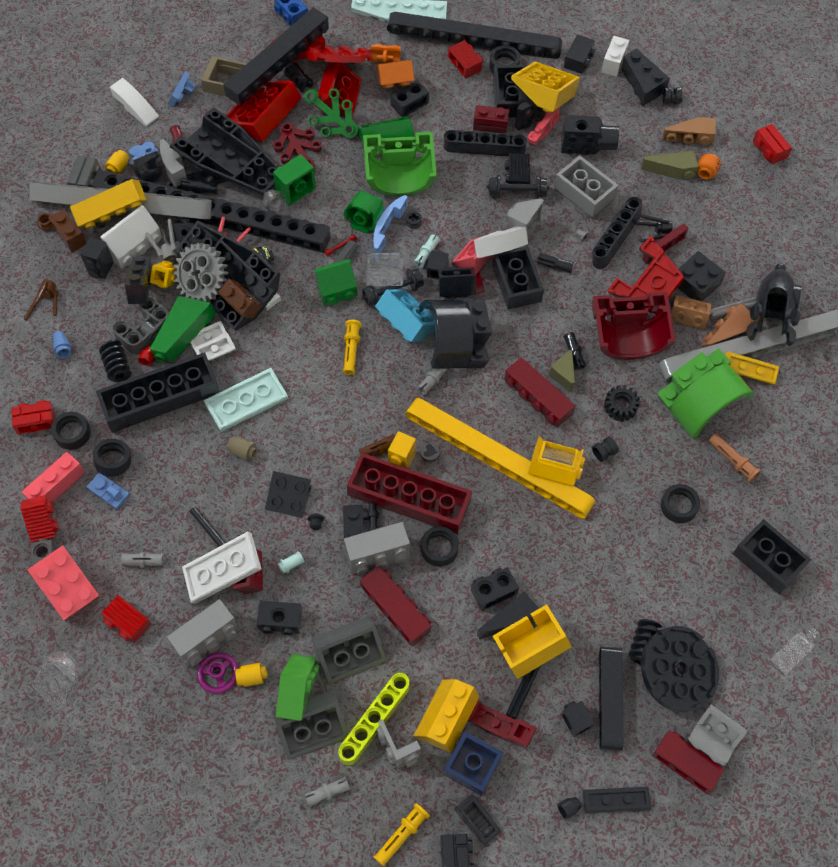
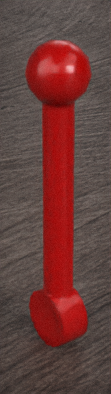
M351 235L348 240L331 249H326L325 255L330 256L333 251L346 245L349 240L356 241L357 237Z

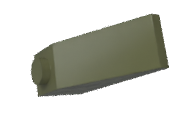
M694 151L644 156L641 164V170L676 179H691L695 177L699 167Z

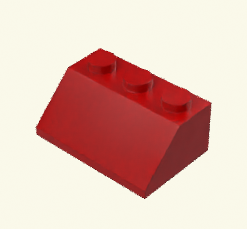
M334 62L325 68L319 89V99L333 110L329 91L333 88L339 90L340 117H345V110L342 108L344 100L352 102L353 117L362 79L343 63ZM333 91L332 96L336 97L337 92ZM346 102L345 108H349L350 103Z

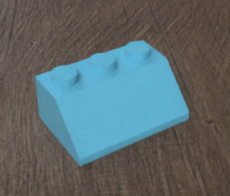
M386 289L375 305L380 311L379 314L387 318L391 322L392 327L399 330L403 334L404 339L409 342H420L435 331L432 314L427 309L420 312L419 305L421 303L406 289Z

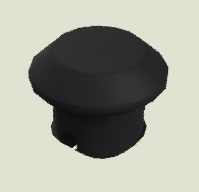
M313 513L307 517V520L310 522L311 529L319 530L322 528V522L325 518L319 513Z

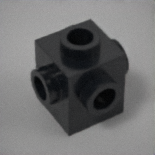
M185 217L180 218V221H174L172 223L174 241H182L194 226L196 220Z

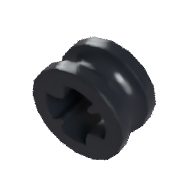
M412 211L406 215V224L409 228L416 229L421 226L422 217L419 212Z

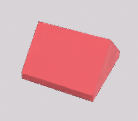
M471 239L452 263L458 268L474 267L475 274H477L492 255L477 258L474 244L475 239Z

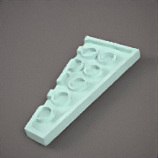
M352 0L351 12L367 17L372 16L382 22L388 21L391 12L446 19L447 1Z

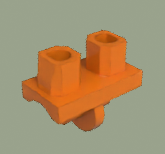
M371 45V52H373V60L371 62L383 64L399 62L401 46Z

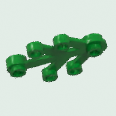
M333 88L329 91L333 110L319 99L317 91L310 89L305 93V100L308 103L317 105L328 115L323 117L310 116L308 123L311 126L333 122L341 126L338 128L323 127L321 129L322 136L329 137L331 135L343 134L346 138H354L358 134V126L352 120L353 104L350 100L342 102V108L345 110V120L340 117L339 90ZM333 91L337 92L336 97L332 96ZM313 93L314 98L310 100L309 94ZM346 102L350 103L349 108H345ZM312 118L316 119L315 124L311 123ZM349 126L352 127V132L350 133L347 132ZM325 129L329 130L328 135L324 134Z

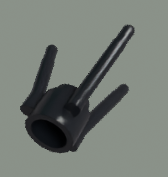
M643 214L640 215L641 218L656 222H636L637 225L655 226V232L659 233V235L652 236L654 240L665 237L672 232L673 228L672 221L669 219H661ZM649 237L643 238L640 241L645 242Z

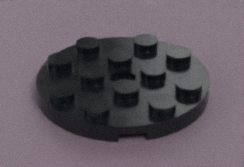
M672 626L659 630L649 638L641 656V673L648 692L660 705L675 712H689L705 706L704 704L714 696L719 681V667L713 649L708 647L702 635L687 627ZM678 663L683 667L682 675L675 669Z

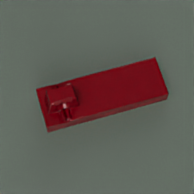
M682 224L656 243L665 252L683 240L689 228ZM642 252V260L646 264L654 260L653 258Z

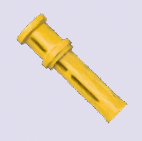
M347 320L345 322L347 327L346 335H344L346 349L343 373L345 375H354L357 344L360 342L359 329L362 324L358 320Z
M415 803L414 809L406 818L403 817L400 823L402 825L388 839L379 852L374 855V858L384 867L411 834L414 835L418 832L417 828L425 819H429L430 815L420 805Z

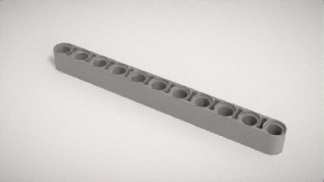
M30 181L29 200L74 205L108 189ZM144 193L147 201L143 202L142 205L149 213L211 219L212 200ZM129 208L126 211H135L137 208Z
M838 310L800 320L796 326H792L790 323L789 326L796 331V339L791 346L786 344L785 333L781 335L782 326L757 332L752 341L749 340L748 336H743L664 359L659 363V367L666 382H672L671 374L701 352L708 356L719 348L724 355L725 352H732L745 357L755 358L838 334Z

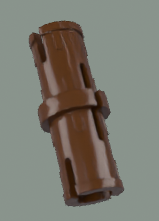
M394 433L379 441L376 439L374 443L358 449L360 455L361 452L370 456L378 453L382 454L392 444L395 438Z

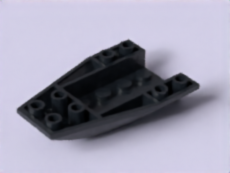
M214 107L203 116L202 126L189 138L185 139L180 136L170 144L171 149L195 166L250 192L264 195L275 185L273 172L278 168L276 163L239 124Z
M197 221L176 248L178 253L186 252L185 247L191 248V244L197 245V243L216 247V251L221 252L219 257L225 258L222 264L227 265L224 271L228 272V274L224 275V278L240 282L262 304L254 318L250 319L241 316L221 295H216V299H210L215 312L236 331L254 321L278 292L280 273L256 250Z

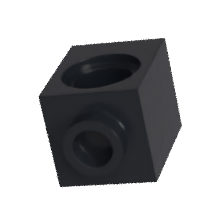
M572 701L564 706L561 716L573 738L594 726L595 723L582 701L578 703Z

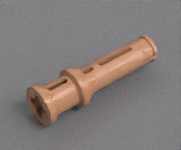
M718 433L710 438L709 443L735 465V470L737 472L740 471L749 483L759 476L762 470L753 466L749 462L748 457H742Z

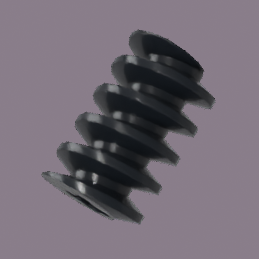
M115 339L103 343L99 348V353L108 379L112 382H121L129 379L132 373L129 371L130 367L127 364L128 361L125 358L126 355L123 352L121 341Z
M649 619L638 621V627L635 630L636 635L633 637V643L630 646L631 650L628 653L630 659L641 665V656L645 644L653 634L659 631L657 628L663 627L660 623Z

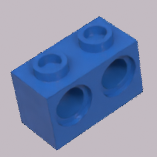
M274 0L276 13L281 14L285 22L291 26L308 12V7L301 0Z

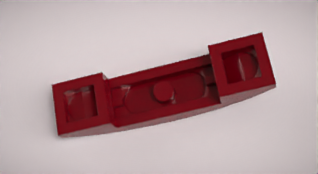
M479 700L468 719V722L482 730L525 748L529 746L537 730V727L520 719H512L483 705Z

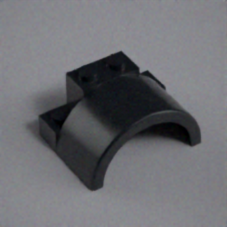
M457 298L456 300H424L419 305L420 312H423L424 309H429L434 319L435 349L431 360V367L433 369L484 368L489 359L485 344L492 334V328L485 301H475L474 298Z

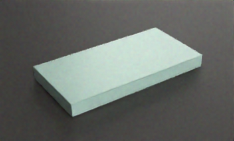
M269 368L205 399L204 403L220 432H223L289 398L272 368Z

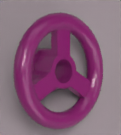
M213 653L201 661L197 671V679L200 686L207 692L213 694L224 693L230 690L237 682L235 671L239 667L235 659L226 653ZM215 659H224V660H225L223 663H221V662H219V661H214V662H212L208 667H206V665H207L210 661H212V660H215ZM231 665L233 675L231 680L225 685L223 676L225 670ZM217 669H220L221 672L219 674H214ZM203 674L210 675L211 678L216 679L218 687L208 685L204 680Z

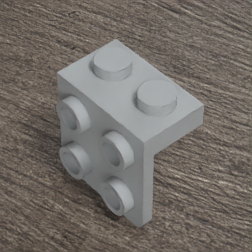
M711 704L697 722L688 739L696 749L702 750L714 762L725 766L734 749L747 733V730Z
M383 720L378 721L379 727L376 728L377 736L381 745L386 744L387 746L385 749L390 764H395L397 769L416 765L419 762L418 759L421 758V748L418 742L415 741L397 750Z

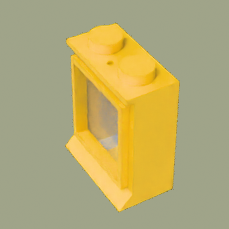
M539 436L528 474L574 486L575 480H580L585 461V458L582 457L584 449L578 451V449L543 441Z

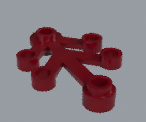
M289 122L281 124L279 126L280 138L273 143L274 151L282 152L287 138L290 141L286 152L280 155L281 163L284 165L288 163L295 150L298 156L302 155L314 167L315 172L314 161L308 159L302 147L313 152H320L322 150L321 142L313 141L311 143L295 137L296 135L305 137L306 140H313L315 137L314 130L306 129L304 131L296 129L294 124Z

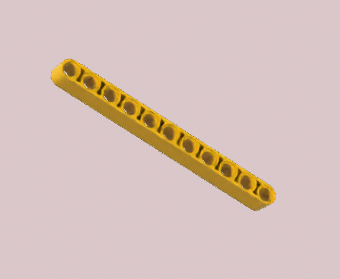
M416 398L405 412L409 420L579 518L585 519L595 504V499L575 486L528 474L531 461L423 399Z

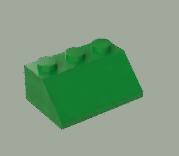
M408 117L358 126V134L363 148V135L381 134V138L414 137L411 118Z

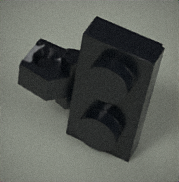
M531 99L518 105L515 128L518 131L522 128H528L532 124L533 118L536 116L540 117L546 111L538 107Z

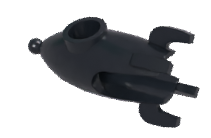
M782 263L777 264L775 270L771 271L762 280L757 292L756 303L750 308V318L755 321L747 326V336L750 341L754 340L758 330L762 331L763 319L767 317L782 320L781 335L785 333L788 346H791L796 339V331L789 325L791 323L792 326H796L800 321L801 315L798 311L802 286L795 284L790 274L785 271L786 267Z

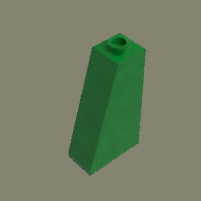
M178 296L150 347V351L155 355L154 358L157 361L169 363L175 361L215 316L216 312L211 303Z

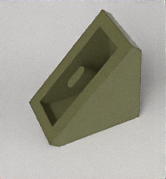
M568 350L551 366L549 373L550 377L569 392L573 391L575 384L572 350Z

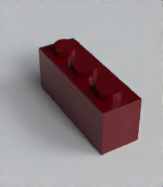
M668 731L652 754L658 761L707 795L713 790L725 771L721 764L702 754V750H698L692 744L686 743L684 738L677 732Z

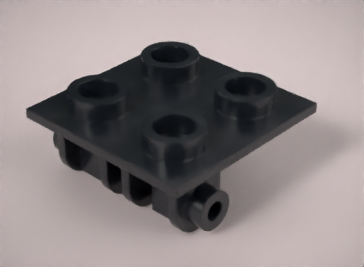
M273 471L265 509L303 518L308 492L310 493L312 485H310L311 479Z

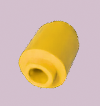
M122 150L114 152L105 163L106 171L120 175L129 163L128 160L130 158L128 154Z
M261 662L241 666L240 669L235 671L238 686L248 687L264 684V679L268 678L267 668L262 666Z

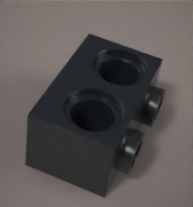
M418 80L391 94V106L401 117H405L429 103V91Z
M508 567L505 569L498 568L485 578L481 576L475 579L471 585V592L481 611L517 595L519 591V586ZM504 580L508 585L500 586L498 581ZM487 589L490 593L483 595L480 593V590Z

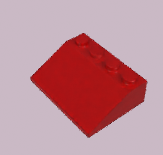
M271 80L241 106L236 104L226 116L239 124L254 141H264L272 130L277 128L281 120L287 117L290 110L297 105L302 97L293 81Z

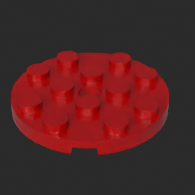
M323 46V49L309 47L307 51V59L314 61L325 60V62L355 63L364 62L365 58H367V61L373 60V52L368 48L354 50L348 48V46H339V49H335L332 46Z

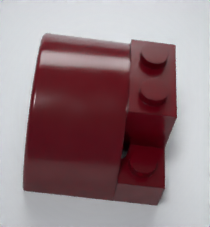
M653 292L644 297L612 298V295L593 296L591 303L593 318L597 322L600 350L604 355L621 360L641 359L659 354L674 344L675 335L667 292ZM648 312L656 315L647 320Z

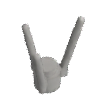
M168 219L171 244L168 243L163 228L161 233L164 244L161 245V249H159L149 233H145L156 250L158 257L162 256L163 261H172L177 258L171 219Z

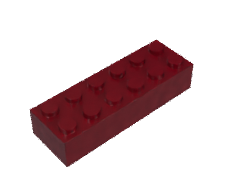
M362 452L347 484V494L350 497L370 504H376L384 509L435 527H447L455 534H458L472 498L471 490Z

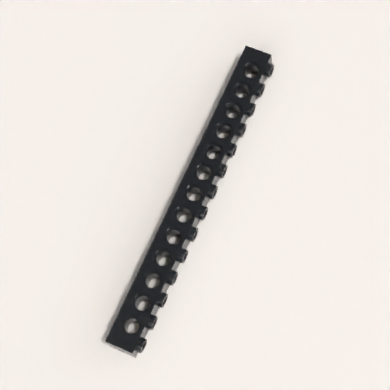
M98 170L91 184V187L110 189L134 179L139 180L144 193L212 200L211 219L191 218V220L219 227L222 217H225L223 226L225 229L243 233L247 228H250L249 235L321 253L325 252L331 237L330 227L324 224H317L305 219L301 220L289 215L285 216L240 203H232L224 199H216L208 195H200L159 183L147 182L143 179H135L110 171Z

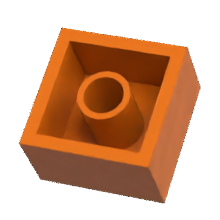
M412 60L375 65L378 85H382V88L394 87V83H398L399 86L410 85V81H414Z

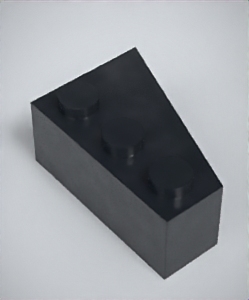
M637 48L624 56L622 71L629 84L632 85L635 95L640 99L641 106H645L662 95L664 87H668L670 78Z

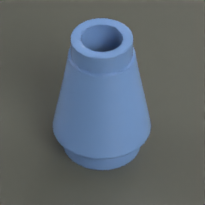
M57 331L53 334V352L58 358L64 359L71 355L72 346L64 333Z

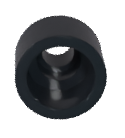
M577 797L566 798L557 804L560 814L566 820L574 816L582 807Z

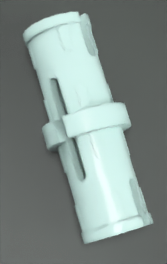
M430 235L426 244L420 248V253L414 260L415 266H418L420 263L419 267H424L430 257L431 250L434 251L440 242L438 236L433 239L435 235Z

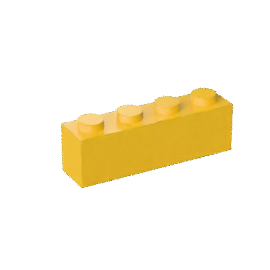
M131 179L74 204L70 208L77 226L90 229L95 227V223L99 221H109L111 216L115 214L119 216L125 214L129 208L135 209L140 207L147 199L139 180Z

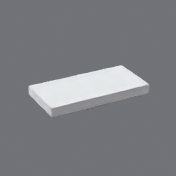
M246 532L182 566L190 602L196 604L261 570L252 533Z

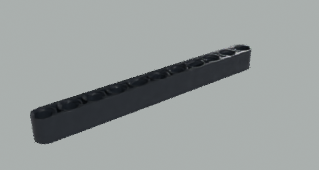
M391 12L387 23V31L395 35L453 44L466 40L473 47L492 50L498 46L507 45L514 47L520 54L557 59L560 57L562 50V39L557 36L422 15Z

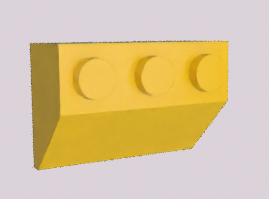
M456 679L442 680L413 736L452 753L480 697L475 687Z

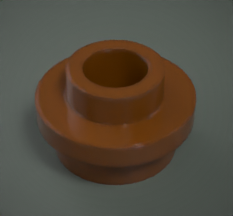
M48 213L39 215L37 219L38 227L42 230L53 228L49 217L52 215Z

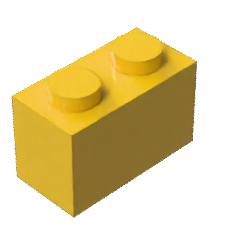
M398 431L388 449V462L409 469L416 455V438Z

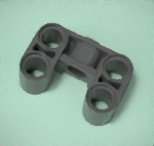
M148 297L147 304H139L142 315L145 318L139 326L133 328L125 321H118L112 327L116 340L121 341L122 346L133 354H140L143 349L154 342L169 314L164 306L151 297Z

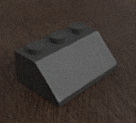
M370 616L311 638L328 684L387 661L376 626Z
M334 690L308 698L302 721L276 717V710H273L275 723L287 759L344 740L348 736Z

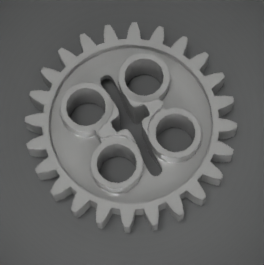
M197 243V245L191 244V248L185 247L186 252H180L182 258H176L179 264L174 265L177 271L173 272V274L178 277L174 282H179L176 288L182 289L180 294L186 295V298L210 302V299H216V295H220L219 289L222 288V283L227 281L224 278V275L228 274V272L224 271L227 265L222 264L225 258L219 257L221 252L216 251V247H210L209 244Z

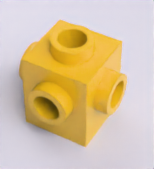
M162 261L153 265L150 283L156 284L161 288H168L176 283L174 280L178 277L173 272H176L177 268L169 261Z

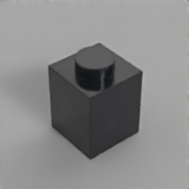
M431 250L427 265V278L438 279V269H447L449 253Z

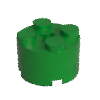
M360 190L354 195L344 210V218L346 221L349 220L350 226L354 230L362 233L374 231L377 222L384 212L383 200L380 197H375Z

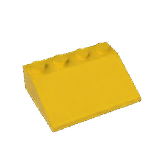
M535 61L513 74L511 79L538 107L543 108L546 112H554L575 97L580 77Z

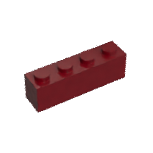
M522 357L505 370L504 379L506 384L511 388L514 387L518 391L519 396L524 400L527 399L533 409L541 412L550 424H554L558 428L573 415L575 405Z
M377 566L360 580V587L410 646L413 647L431 632V621L425 614H420L417 610V604L412 599H407L403 588L399 584H394L390 573L386 569L382 570L380 566Z

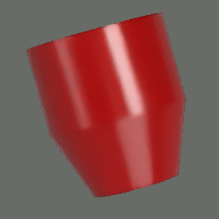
M147 346L141 351L137 359L140 364L145 366L152 365L155 355L150 351L151 346Z

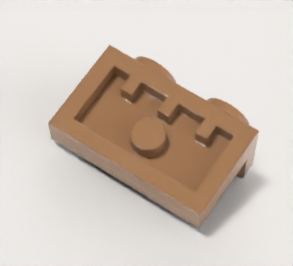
M676 295L671 313L672 322L705 329L710 316L711 304Z

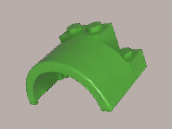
M415 132V137L381 138V134L363 135L366 181L374 191L388 196H409L422 192L433 184L436 179L433 132ZM416 152H421L423 155L416 159ZM381 154L382 161L375 158V156Z
M719 348L708 356L703 352L698 354L671 374L672 382L657 393L661 402L692 439L697 438L707 422L723 408L740 398L747 397L750 399L754 396V392L731 367V362Z

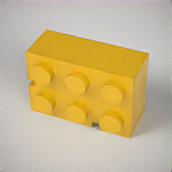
M547 604L531 613L537 627L534 628L526 616L493 635L517 679L572 648L567 636Z

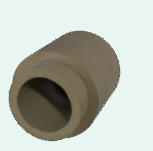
M233 436L228 442L227 450L246 461L253 459L257 454L256 444L240 436Z

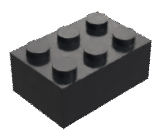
M494 65L493 90L495 107L509 109L508 117H516L518 105L530 99L511 79L513 74L527 67V65Z
M528 246L493 255L492 267L507 310L542 302L544 288Z
M764 519L732 553L779 595L812 560Z

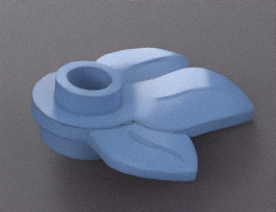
M144 142L142 146L136 145L130 148L128 152L133 158L129 165L133 166V160L158 151L154 143Z

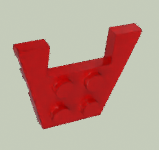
M649 236L640 249L643 253L654 259L633 287L616 278L608 288V293L627 298L644 297L653 292H667L669 299L682 283L684 276L666 256L662 248L658 246L654 238Z

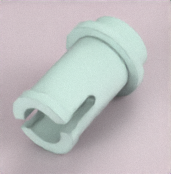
M297 551L284 560L280 559L277 565L282 574H288L291 569L303 564L304 559L300 552Z

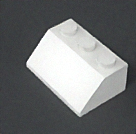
M141 205L103 234L101 240L107 243L114 263L123 269L131 264L132 257L145 254L147 249L152 246L145 235L146 232L149 233L156 244L162 238V234L149 212Z

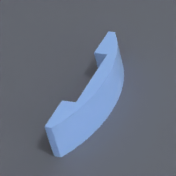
M404 195L391 203L377 222L374 231L375 258H379L385 247L384 233L394 217L401 219L408 207V196Z

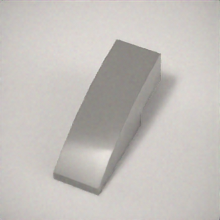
M162 139L160 140V152L164 168L172 184L178 187L181 185L182 178L187 179L182 158Z

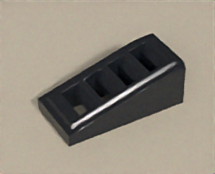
M469 795L454 808L483 845H486L501 831L474 795ZM472 804L474 807L468 813H465L464 810ZM478 811L480 815L472 821L470 817ZM484 818L486 822L477 828L475 825ZM490 825L492 829L483 836L481 832Z

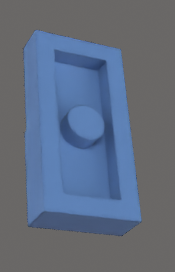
M186 71L180 78L167 103L172 107L176 102L180 103L184 96L182 91L191 95L196 86L188 79L190 74Z
M98 473L86 486L90 492L116 510L130 496L127 491L101 473Z

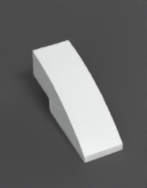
M124 78L110 86L113 97L121 102L125 110L146 127L159 118V115Z
M515 226L475 239L474 244L477 258L527 245L526 227Z

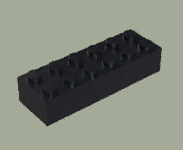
M204 352L97 390L96 393L106 422L113 433L207 399L220 393V390Z

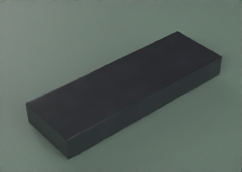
M649 787L583 790L585 813L651 810Z

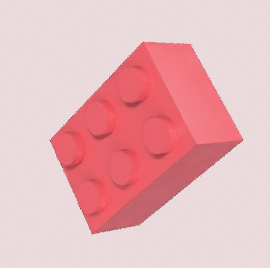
M61 546L27 569L64 621L100 597L64 546Z

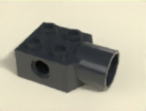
M565 115L561 134V153L595 155L600 150H617L619 126L604 125L598 116Z

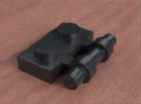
M369 504L368 512H363V505L343 506L344 538L379 529L377 527L379 512L377 511L376 504ZM363 520H369V528H364Z

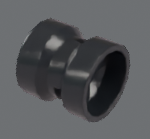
M664 87L663 104H669L670 102L681 104L682 87H676L675 89Z
M608 436L603 439L601 444L596 443L593 445L592 452L598 461L604 462L608 459V456L617 454L619 448L614 439Z

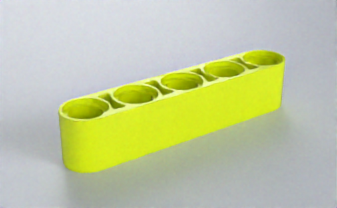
M397 673L392 676L340 745L338 754L343 764L348 766L355 764L377 735L376 728L379 727L378 722L371 723L369 721L370 716L378 715L385 724L409 691V678L406 674ZM398 681H403L406 686L398 689L394 684ZM384 698H391L393 703L390 706H385L382 704V700ZM359 732H365L368 736L365 740L359 741L356 739V735ZM351 749L355 753L352 758L348 759L343 757V752Z

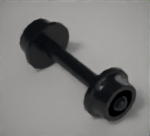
M497 175V177L489 178V184L486 186L489 189V196H495L497 199L500 197V190L535 191L536 199H539V197H546L547 190L550 188L547 185V178H540L539 176H536V184L500 183V175Z
M408 268L406 269L407 278L379 289H375L374 285L369 283L367 287L362 289V299L365 300L368 306L378 303L379 296L383 295L386 289H400L410 285L412 290L416 292L419 287L424 285L423 275H421L417 268L413 270Z

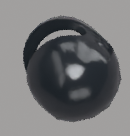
M158 151L133 160V170L138 179L153 183L160 178L163 169L162 166L156 164V158L160 156Z

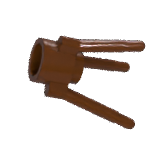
M42 281L38 294L27 311L24 320H28L41 297L45 299L53 297V315H57V296L59 291L55 290L56 284L53 281Z

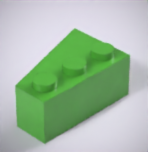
M298 654L291 655L280 675L276 717L302 721L312 685L315 684V679L318 678L320 666L316 665L317 657Z

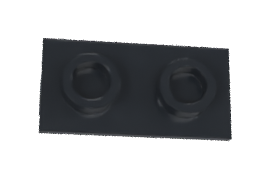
M290 62L285 67L284 74L293 81L302 93L306 87L311 88L313 86V80L307 74H304L298 63Z

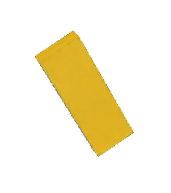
M725 352V356L731 362V367L738 375L772 385L776 383L780 366L732 352Z

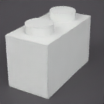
M613 36L605 55L601 72L617 77L624 56L627 53L629 40Z

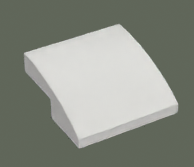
M221 321L203 328L190 342L195 354L198 355L205 352L208 361L236 350Z

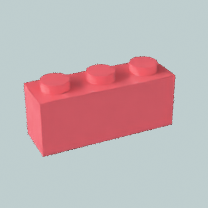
M66 452L28 485L22 493L26 499L46 495L47 500L53 502L85 472L80 463Z

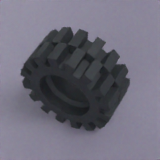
M617 385L616 389L615 387L611 388L604 401L605 412H609L608 416L610 418L614 416L616 421L620 418V422H623L625 418L626 421L633 418L640 405V397L637 396V392H632L633 388L631 387L629 390L626 389V385H623V388L620 385ZM618 398L628 401L629 406L627 408H620L615 405V400Z

